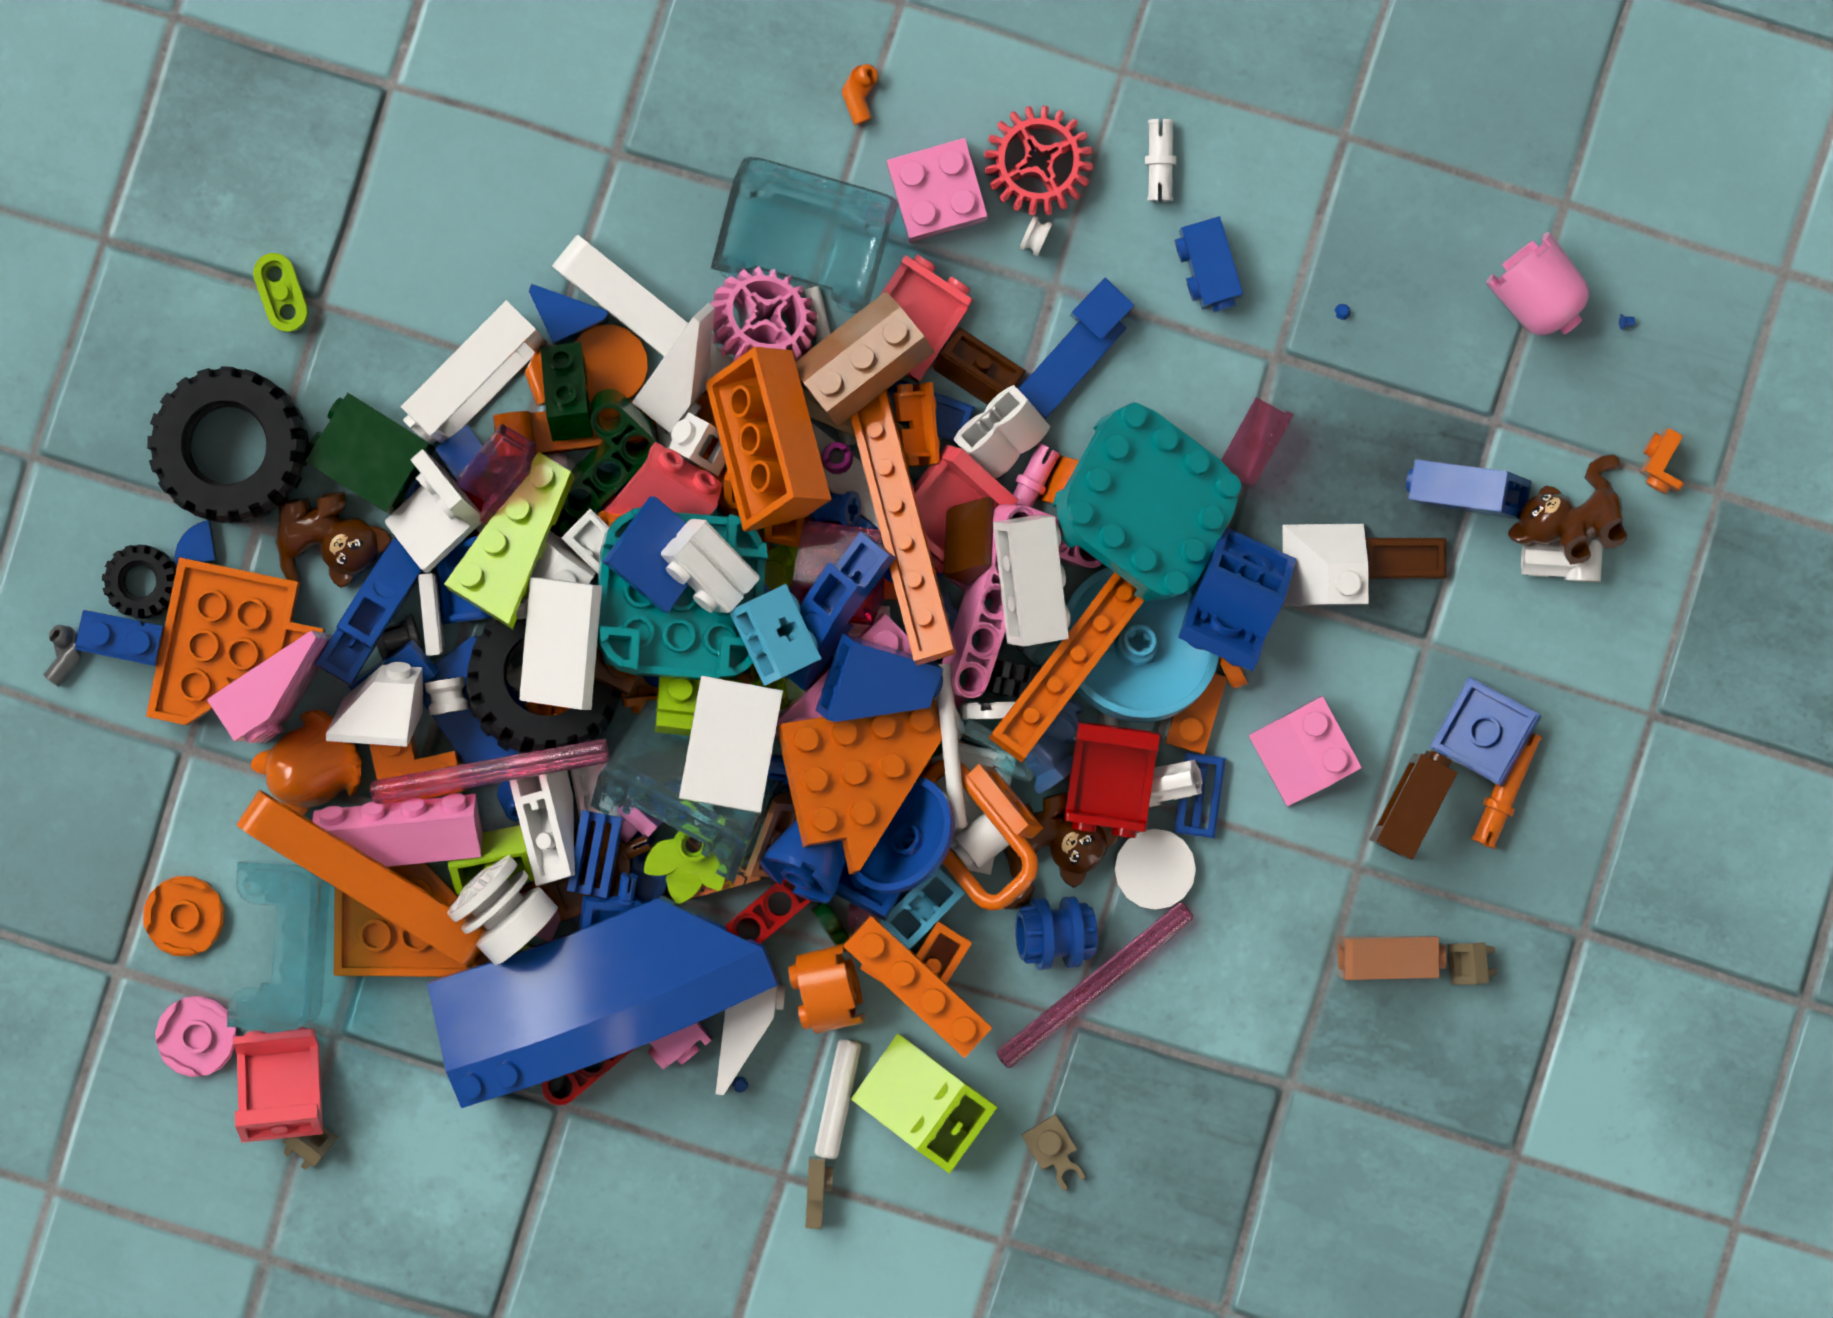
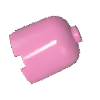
M1546 232L1541 237L1543 244L1538 246L1534 240L1529 242L1502 264L1506 269L1504 274L1499 278L1494 274L1490 275L1485 283L1530 333L1544 336L1560 330L1564 335L1583 320L1579 313L1588 302L1589 287L1550 232Z

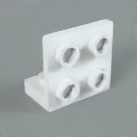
M422 449L411 459L412 463L420 471L416 479L422 486L385 520V524L420 569L428 573L486 518L447 469Z

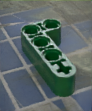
M601 390L592 399L591 426L603 441L571 470L575 477L558 521L550 529L551 532L560 538L589 509L595 512L626 484L646 462L649 450L656 442L654 424L617 390ZM606 408H612L618 411L619 415L608 419L602 417L599 412ZM639 435L645 437L648 441L643 445L636 446L629 443L628 440L633 436ZM605 462H612L618 465L619 468L613 472H605L599 466ZM580 488L585 489L590 494L585 498H575L570 492Z

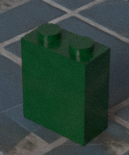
M347 393L344 399L338 398L330 408L327 415L330 421L322 433L317 432L308 443L306 453L309 455L305 462L391 515L400 507L407 492L420 473L411 459L422 449L432 456L436 447L350 393Z

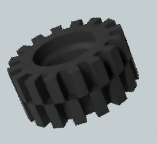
M141 544L129 545L124 547L125 549L115 552L112 560L107 561L105 565L107 568L105 574H102V581H104L105 588L102 589L104 595L108 596L110 605L118 609V612L135 618H150V616L163 613L162 610L166 607L169 608L176 574L175 568H177L174 562L168 558L169 556L155 547ZM140 565L150 568L156 577L154 590L145 597L133 596L127 590L125 583L128 572Z
M996 660L985 692L1019 698L1040 668Z

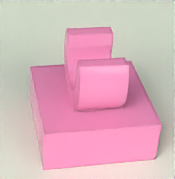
M640 795L627 799L617 811L626 819L621 833V839L625 843L629 842L638 831L643 836L645 834L648 837L651 836L665 821L655 813L653 807Z

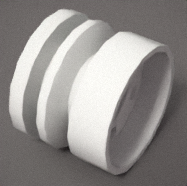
M510 855L478 873L461 890L458 899L447 912L454 922L470 914L461 927L465 934L478 929L482 925L486 928L476 945L495 966L510 958L528 943L547 924L558 909L557 905L539 886L523 895L519 893L529 877L524 870L507 880L518 865Z

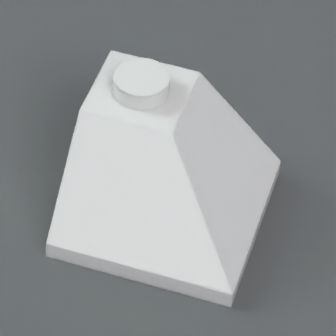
M1364 524L1282 525L1283 553L1296 558L1283 606L1369 604L1368 558Z
M404 662L381 665L342 699L326 732V741L407 747L423 713V667H411L408 663Z

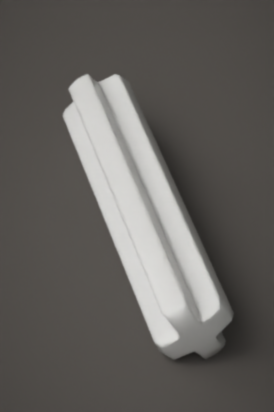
M840 1039L837 1043L814 1151L815 1155L822 1158L836 1159L839 1154L861 1051V1044L856 1041Z

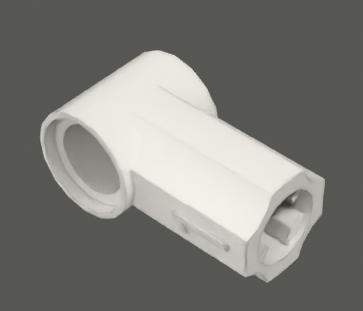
M1592 540L1589 545L1591 552L1589 560L1584 563L1570 565L1564 556L1560 542L1550 545L1534 543L1527 546L1523 545L1521 550V575L1564 577V580L1601 582L1603 546L1598 540Z
M1190 760L1155 767L1149 807L1161 805L1162 801L1177 800L1202 794L1201 786L1203 782L1196 761Z

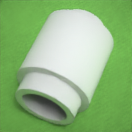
M983 813L953 837L957 845L952 850L967 868L974 864L980 869L1005 849L1009 843Z

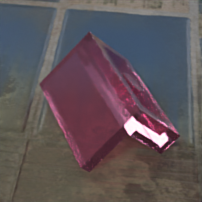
M1257 397L1252 402L1221 458V461L1228 467L1231 473L1235 474L1242 484L1250 488L1255 486L1294 415L1289 411L1284 413Z
M504 424L497 428L458 476L456 484L484 501L479 521L485 525L530 474L536 443Z

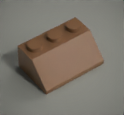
M885 291L806 352L795 363L801 382L838 428L935 352L901 306Z

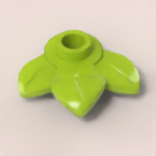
M689 824L682 827L676 833L674 839L660 841L651 849L645 861L644 873L652 876L666 875V882L671 897L676 904H681L692 898L702 884L713 890H721L726 878V866L724 860L714 851V839L710 831L702 825ZM690 837H697L702 842L701 848L696 852H691L686 848V841Z

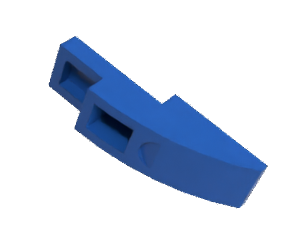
M860 531L836 564L828 562L800 605V614L807 629L815 636L818 652L822 658L786 676L803 691L809 688L835 653L842 633L849 634L854 625L849 622L896 558L867 533Z
M394 537L337 624L336 631L315 663L317 667L349 686H352L391 620H394L418 581V575L423 572L396 537Z

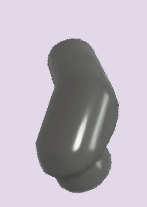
M64 625L54 626L49 633V640L54 644L57 658L43 674L58 687L61 686L78 665L82 656L81 651L75 650L77 633L73 628Z

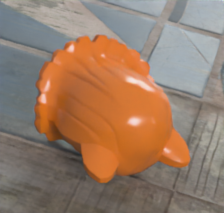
M312 710L301 714L300 719L304 723L301 728L285 734L272 749L258 753L250 764L252 770L266 775V784L270 793L277 800L301 815H304L311 807L329 802L343 789L347 790L350 797L355 795L357 787L361 782L362 760L358 751H356L355 743L326 741V732L334 717L329 716L328 713L322 710Z

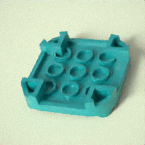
M1132 402L1101 417L1093 426L1096 432L1064 489L1056 492L1052 507H1057V520L1063 531L1061 539L1069 548L1076 545L1080 546L1137 588L1134 596L1145 601L1167 600L1190 590L1199 579L1215 549L1218 539L1221 538L1234 514L1238 501L1237 494L1241 490V483L1239 478L1232 474L1218 457L1156 411L1137 402Z
M633 508L631 511L618 517L604 534L600 549L598 585L602 586L597 647L601 652L602 660L618 671L641 676L701 680V676L731 680L744 674L753 661L730 613L716 611L710 613L704 610L694 600L693 596L696 592L689 584L668 613L661 612L602 562L641 508ZM674 512L686 523L691 519L706 520L760 576L758 582L748 593L744 594V598L736 607L764 594L765 563L768 559L766 542L762 541L757 530L743 531L740 517L729 514L728 517Z

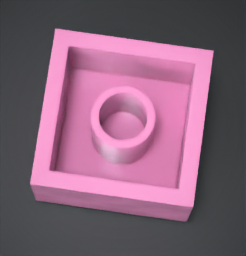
M965 138L887 160V168L909 243L987 221L986 209Z

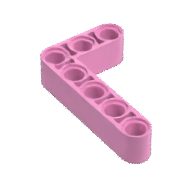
M1002 504L993 510V522L1011 519L1014 514L1017 518L1032 515L1052 516L1021 505ZM1055 517V523L1058 525L1061 535H1063L1057 517ZM994 527L992 531L991 566L973 583L967 584L952 630V638L957 654L944 657L942 664H951V685L956 696L975 698L985 692L1006 631ZM1061 539V544L1058 547L1060 562L1071 566L1095 568L1102 564L1088 552L1082 558L1079 552L1080 546L1076 545L1069 548ZM991 592L993 602L987 610L984 601L987 593ZM978 630L980 633V643L974 649L972 636ZM965 669L968 674V680L965 686L961 687L959 677Z

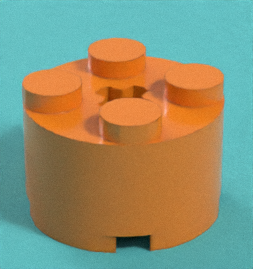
M843 944L799 954L796 956V963L788 966L793 990L800 989L803 1005L798 1006V1013L804 1030L812 1028L815 1034H820L864 1023L865 1013L857 1015L856 1005L863 1003L862 992L853 959L844 960L842 953L847 951Z

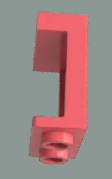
M916 254L914 259L906 255L903 257L901 264L881 294L886 291L901 306L935 352L906 374L917 383H920L972 305L973 299L967 296L970 289L951 276L946 282L933 273L937 267Z
M655 442L649 450L646 462L617 496L613 494L603 503L601 511L623 515L633 508H642L650 496H655L673 512L711 515L717 508L723 485L710 472L699 469L683 459L676 451L667 449Z
M946 445L939 453L940 463L931 464L913 486L934 569L940 575L944 571L946 513L949 508L984 497L993 498V510L1002 504L1015 505L1018 501L1016 497L962 448Z
M296 1026L287 1028L284 1032L266 1033L264 1031H250L244 1034V1036L234 1037L233 1046L237 1054L238 1111H235V1127L241 1142L323 1134L320 1044L315 1030Z

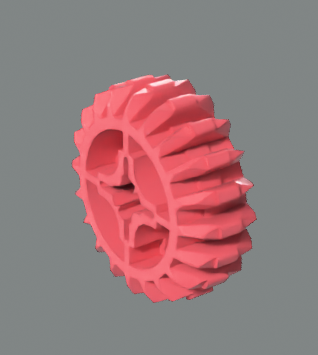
M1031 106L1026 107V120L1021 121L1015 111L1010 113V119L1014 126L1010 128L1006 123L1000 121L997 124V128L1004 137L990 135L988 139L989 143L998 147V151L986 150L984 153V158L996 161V164L985 167V174L999 175V178L990 183V188L997 190L1004 185L1006 190L1001 194L1000 201L1005 203L1012 195L1015 196L1017 199L1014 202L1013 210L1016 212L1021 209L1023 201L1030 203L1028 210L1030 216H1035L1037 204H1043L1045 215H1051V202L1055 200L1061 210H1065L1068 206L1064 198L1066 193L1074 200L1080 198V193L1073 185L1077 184L1081 187H1087L1089 184V180L1080 175L1079 172H1090L1093 170L1092 163L1081 161L1082 157L1092 155V147L1079 148L1078 144L1087 139V133L1084 131L1075 136L1072 135L1071 132L1078 124L1075 119L1070 120L1065 127L1060 123L1064 117V111L1058 110L1054 120L1047 119L1049 113L1048 106H1042L1040 118H1034V111ZM1029 130H1048L1060 136L1063 141L1051 145H1042L1031 135ZM1018 136L1022 143L1021 146L1024 149L1025 157L1014 168L1007 171L1005 153L1009 144ZM1032 149L1039 156L1050 155V159L1046 160L1045 166H1047L1046 174L1038 166L1027 167L1028 161L1032 160L1030 155ZM1070 151L1072 171L1067 180L1059 186L1052 165L1063 154ZM1028 176L1036 177L1042 182L1044 187L1046 186L1048 192H1029L1020 188L1014 181Z

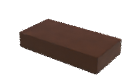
M1365 538L1368 558V579L1446 578V538Z

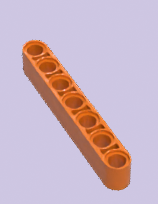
M258 790L236 825L250 836L460 964L472 968L482 953L476 943L486 930L485 927L481 926L465 934L461 927L468 916L454 922L447 914L451 907L450 905L269 794Z

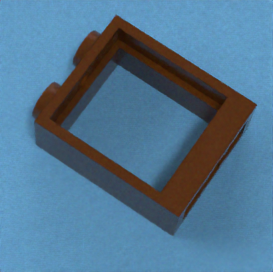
M1426 750L1424 755L1413 753L1369 840L1405 859L1413 860L1458 772L1449 768L1452 761L1432 750Z

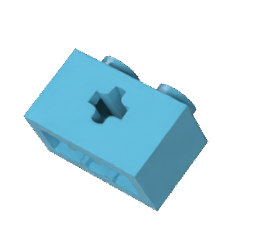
M786 584L756 597L729 612L764 686L822 659L818 652L816 638L807 629L800 614L798 600L790 593Z
M939 867L926 881L908 890L897 901L886 921L880 919L879 922L905 946L911 949L965 892Z

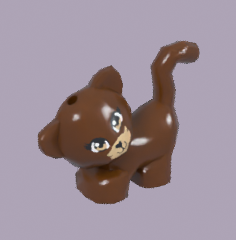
M1614 454L1605 455L1590 462L1584 478L1595 488V491L1579 507H1574L1569 497L1563 495L1555 487L1544 486L1541 488L1538 494L1523 506L1519 522L1514 524L1508 532L1510 539L1526 546L1532 543L1550 545L1560 541L1561 549L1570 565L1584 563L1589 560L1591 556L1589 545L1594 539H1598L1600 544L1606 549L1623 545L1627 540V533L1622 525V500L1614 491L1611 483L1601 476L1603 472L1619 468V457Z
M345 491L323 494L321 498H318V508H311L308 497L287 500L283 504L278 505L279 525L275 544L279 552L280 568L287 580L301 582L300 587L303 583L296 567L295 558L303 554L312 545L321 544L320 551L322 559L329 567V576L334 584L342 588L350 584L355 574L363 572L376 559L378 553L387 549L391 543L390 534L378 526H370L360 518H340L338 514L345 509L347 504Z
M1068 792L1043 798L1044 810L1034 813L1030 803L1024 804L1043 827L1032 839L1026 838V840L1033 847L1035 853L1044 847H1050V854L1055 864L1059 866L1061 878L1072 888L1082 884L1087 872L1097 866L1105 856L1107 848L1113 846L1120 838V836L1112 834V827L1097 825L1096 832L1072 829V822L1065 821L1063 816L1066 811ZM1008 845L1003 849V852L1009 863L1010 874L1014 879L1021 872L1022 861L1013 848ZM1032 883L1025 892L1004 909L1015 910L1029 904L1035 891L1034 884Z

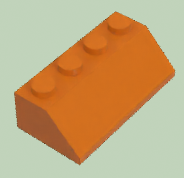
M754 347L705 382L743 531L750 532L806 517L832 500L792 350Z

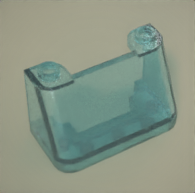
M759 157L744 158L732 182L710 269L720 271V274L726 278L732 276L737 279V276H739L743 269L751 275L758 266H760L762 271L768 273L776 268L777 275L786 277L791 274V279L831 290V299L837 303L836 306L840 310L848 313H858L871 303L896 216L898 201L892 196L876 190Z

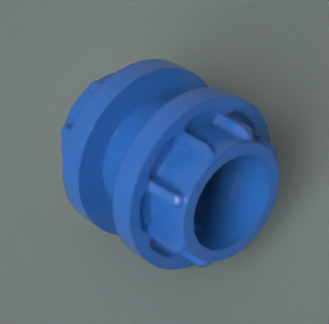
M1075 896L1063 897L1060 901L1059 909H1050L1049 903L1045 898L1033 899L1030 906L1022 907L1016 915L1015 936L1019 957L1026 964L1034 963L1037 970L1050 969L1055 957H1062L1067 968L1080 967L1083 960L1091 959L1097 950L1098 930L1093 908L1089 907L1087 903H1079Z

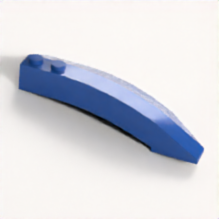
M660 895L657 899L583 929L517 952L496 966L491 961L430 981L427 986L445 1071L460 1107L465 1108L525 1089L610 1059L691 1026L778 986L779 980L765 946L752 939L746 941L726 931L727 927L698 913L695 916L675 906L676 902Z

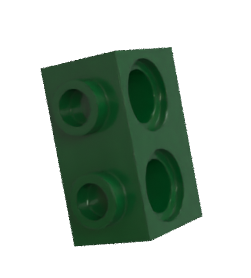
M581 342L540 347L546 415L552 441L593 437L590 421L591 410L587 369Z

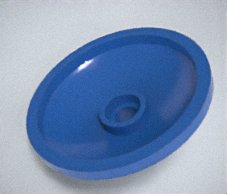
M919 776L861 870L852 875L867 888L887 894L904 892L926 881L944 861L954 836V812L946 794L933 782Z

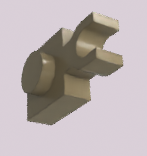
M1056 1113L1021 1134L1042 1170L1052 1164L1054 1165L1057 1182L1063 1191L1068 1189L1062 1179V1175L1066 1170H1075L1080 1180L1086 1178L1080 1166L1070 1161L1067 1156L1077 1150Z
M809 1157L805 1228L822 1229L824 1191L832 1192L833 1167H825L826 1158Z

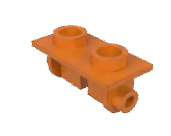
M933 382L916 385H896L897 393H893L896 422L909 421V429L898 430L907 466L919 467L940 463V441L937 435L936 398L934 396Z

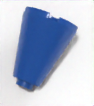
M796 819L764 853L760 865L764 872L781 885L783 880L786 879L795 885L793 893L814 902L828 903L836 895L846 858L842 841L803 847Z

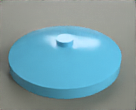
M1107 567L1090 576L1076 589L1066 604L1071 618L1068 632L1113 575L1114 571ZM1192 586L1190 590L1167 600L1144 601L1076 692L1100 712L1129 722L1142 723L1164 720L1181 713L1191 706L1212 680L1219 660V656L1206 650L1196 649L1186 641L1178 638L1187 606L1195 587ZM1062 640L1057 641V646H1059Z

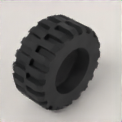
M221 366L220 369L211 370L207 368L197 371V375L190 379L187 377L176 383L177 388L171 394L167 392L160 401L163 404L158 414L153 413L150 422L153 425L152 436H148L147 448L152 453V459L149 460L152 472L157 474L160 480L158 482L164 493L174 500L175 504L195 516L213 522L238 524L271 514L270 510L289 499L287 495L293 488L298 487L302 480V477H300L302 468L307 466L305 462L308 456L306 454V443H309L308 432L304 429L302 423L304 418L299 408L293 404L292 398L283 389L256 372L230 366ZM225 407L239 408L249 412L258 420L266 437V453L258 470L249 478L231 484L218 483L207 478L197 468L191 453V440L198 423L208 413Z
M526 618L517 619L513 630L498 620H491L484 627L480 638H477L473 646L466 680V691L470 698L469 707L473 717L479 719L481 723L480 728L486 736L492 735L498 740L497 745L505 751H508L509 748L519 752V757L530 759L531 755L555 757L564 754L566 757L577 754L581 747L585 745L589 747L594 743L600 733L606 730L611 723L622 692L594 680L591 710L569 708L563 713L551 716L537 715L526 711L512 699L506 683V674L510 662L518 652L524 649Z

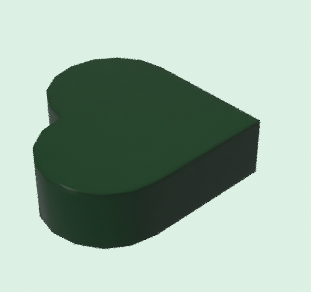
M820 903L811 909L834 945L844 944L847 941L849 935L827 903Z

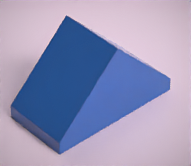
M531 284L529 288L532 300L554 345H560L597 325L607 323L610 313L604 309Z

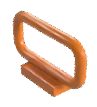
M944 759L930 765L920 777L926 778L935 784L945 775ZM961 763L963 788L1020 857L1022 869L1018 876L997 894H989L951 847L942 863L978 906L990 911L1001 910L1012 904L1036 879L1039 868L1038 857L1026 838L1032 839L1043 827L994 767L978 764L970 771L969 768Z

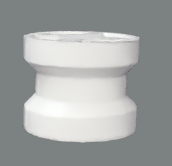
M465 677L424 683L425 691L431 697V704L428 707L429 716L470 709L469 701L464 698L462 690L466 685Z

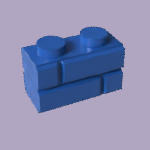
M83 610L75 650L156 666L165 626Z

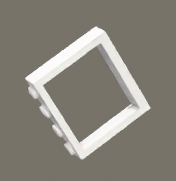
M506 301L401 406L408 414L403 421L419 437H422L432 445L436 441L443 443L465 427L530 362L533 354L537 353L540 347L546 346L548 342Z

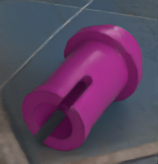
M842 442L830 443L821 454L822 465L832 474L845 473L853 464L852 450ZM834 451H841L845 455L844 460L839 464H834L829 460L830 454Z

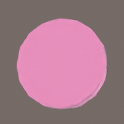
M205 996L185 997L171 1004L161 1015L155 1032L159 1054L164 1063L176 1073L189 1077L210 1075L223 1068L234 1054L233 1038L238 1036L237 1024L230 1011L219 1001Z

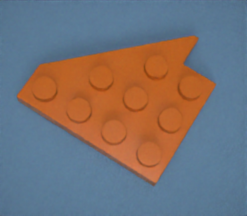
M179 557L146 717L189 725L213 709L207 701L209 697L311 630L325 633L326 629L292 622L301 582Z
M934 698L930 708L839 722L818 717L782 723L776 727L803 847L842 841L849 875L861 870L942 740L940 721Z
M427 863L388 867L450 906L459 897ZM334 887L333 976L445 977L469 969ZM482 952L473 967L491 962V960Z

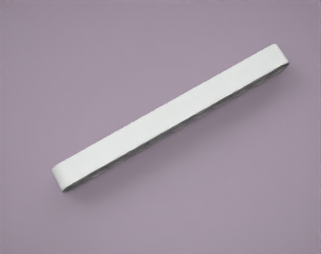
M579 235L574 237L552 265L563 277L604 310L608 311L614 318L663 357L666 356L688 325V322ZM712 342L707 380L733 362L729 355L721 357V349ZM812 423L821 457L824 448L836 441ZM834 451L830 454L829 460L834 464H839L844 460L845 455L841 451ZM853 456L851 468L842 474H832L823 467L829 490L837 494H845L847 491L859 493L861 500L860 515L874 524L880 531L862 462Z

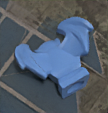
M1070 699L1027 755L1023 769L1037 777L1034 789L1039 795L1071 773L1073 757L1068 756L1069 749L1067 744L1075 743L1073 735L1077 733L1078 727L1076 714H1080L1083 711V706L1073 699Z

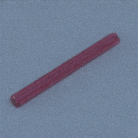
M601 739L374 780L372 785H370V792L373 802L382 804L605 764L610 758V752L607 742Z
M1182 902L1175 905L999 1048L996 1052L999 1060L1005 1067L1012 1068L1189 924L1194 918L1191 911Z

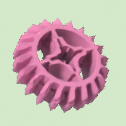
M760 266L755 268L751 275L743 269L738 272L736 278L730 276L725 279L723 287L720 286V288L716 289L713 295L714 301L710 303L715 307L712 343L724 344L720 350L721 357L732 354L734 362L754 347L792 350L795 361L799 360L811 347L810 340H813L816 335V327L813 325L817 320V313L810 311L813 305L812 298H801L804 292L803 285L793 288L790 285L791 274L781 280L777 278L776 268L770 270L767 276L763 274ZM733 305L739 311L738 316L744 324L742 329L735 322ZM783 312L790 322L791 335L785 330L787 326L781 319Z

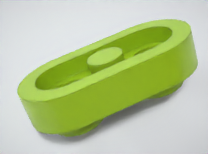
M268 253L263 255L254 265L253 278L267 318L271 325L279 331L285 333L296 332L306 324L309 317V308L292 262L282 254ZM274 267L282 270V277L277 282L270 281L268 277L269 271ZM288 305L294 306L296 310L294 318L285 320L282 317L283 308Z

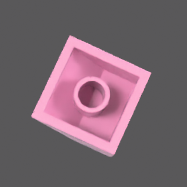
M1323 696L1317 697L1248 735L1286 806L1304 799L1362 768Z

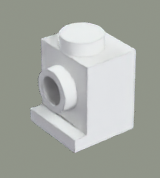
M688 412L684 420H680L674 425L671 432L673 440L668 448L676 451L679 455L699 467L719 476L726 462L717 428ZM714 437L719 441L708 460H706L702 456Z

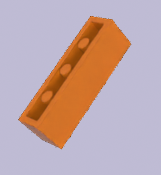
M872 914L843 944V947L963 1058L992 1029V1025Z

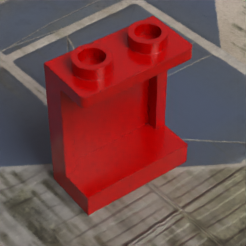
M1078 721L1064 818L1065 821L1072 822V829L1096 832L1097 825L1112 827L1113 835L1136 838L1137 831L1146 832L1156 754L1160 738L1159 732Z

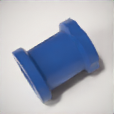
M847 491L845 494L830 493L832 500L809 514L811 521L820 524L825 520L841 522L844 527L852 528L856 525L861 513L859 493L856 491Z

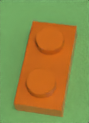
M1214 673L1212 680L1201 696L1187 709L1172 716L1165 743L1205 754L1226 684V676Z

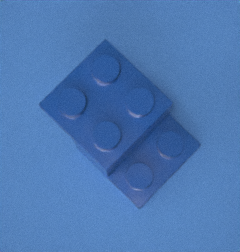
M1226 527L1221 538L1218 539L1215 549L1191 594L1178 638L1186 641L1196 649L1206 650L1224 658L1233 666L1244 667L1253 671L1259 661L1265 637L1285 601L1296 558Z

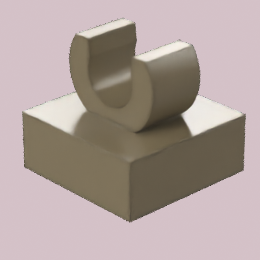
M1485 942L1448 944L1452 985L1489 983V977L1497 974V969H1488L1487 954L1495 953V947L1486 946Z
M323 1125V1134L285 1138L283 1143L287 1146L284 1149V1154L288 1157L294 1151L304 1158L305 1161L301 1165L304 1170L311 1165L315 1167L339 1137Z

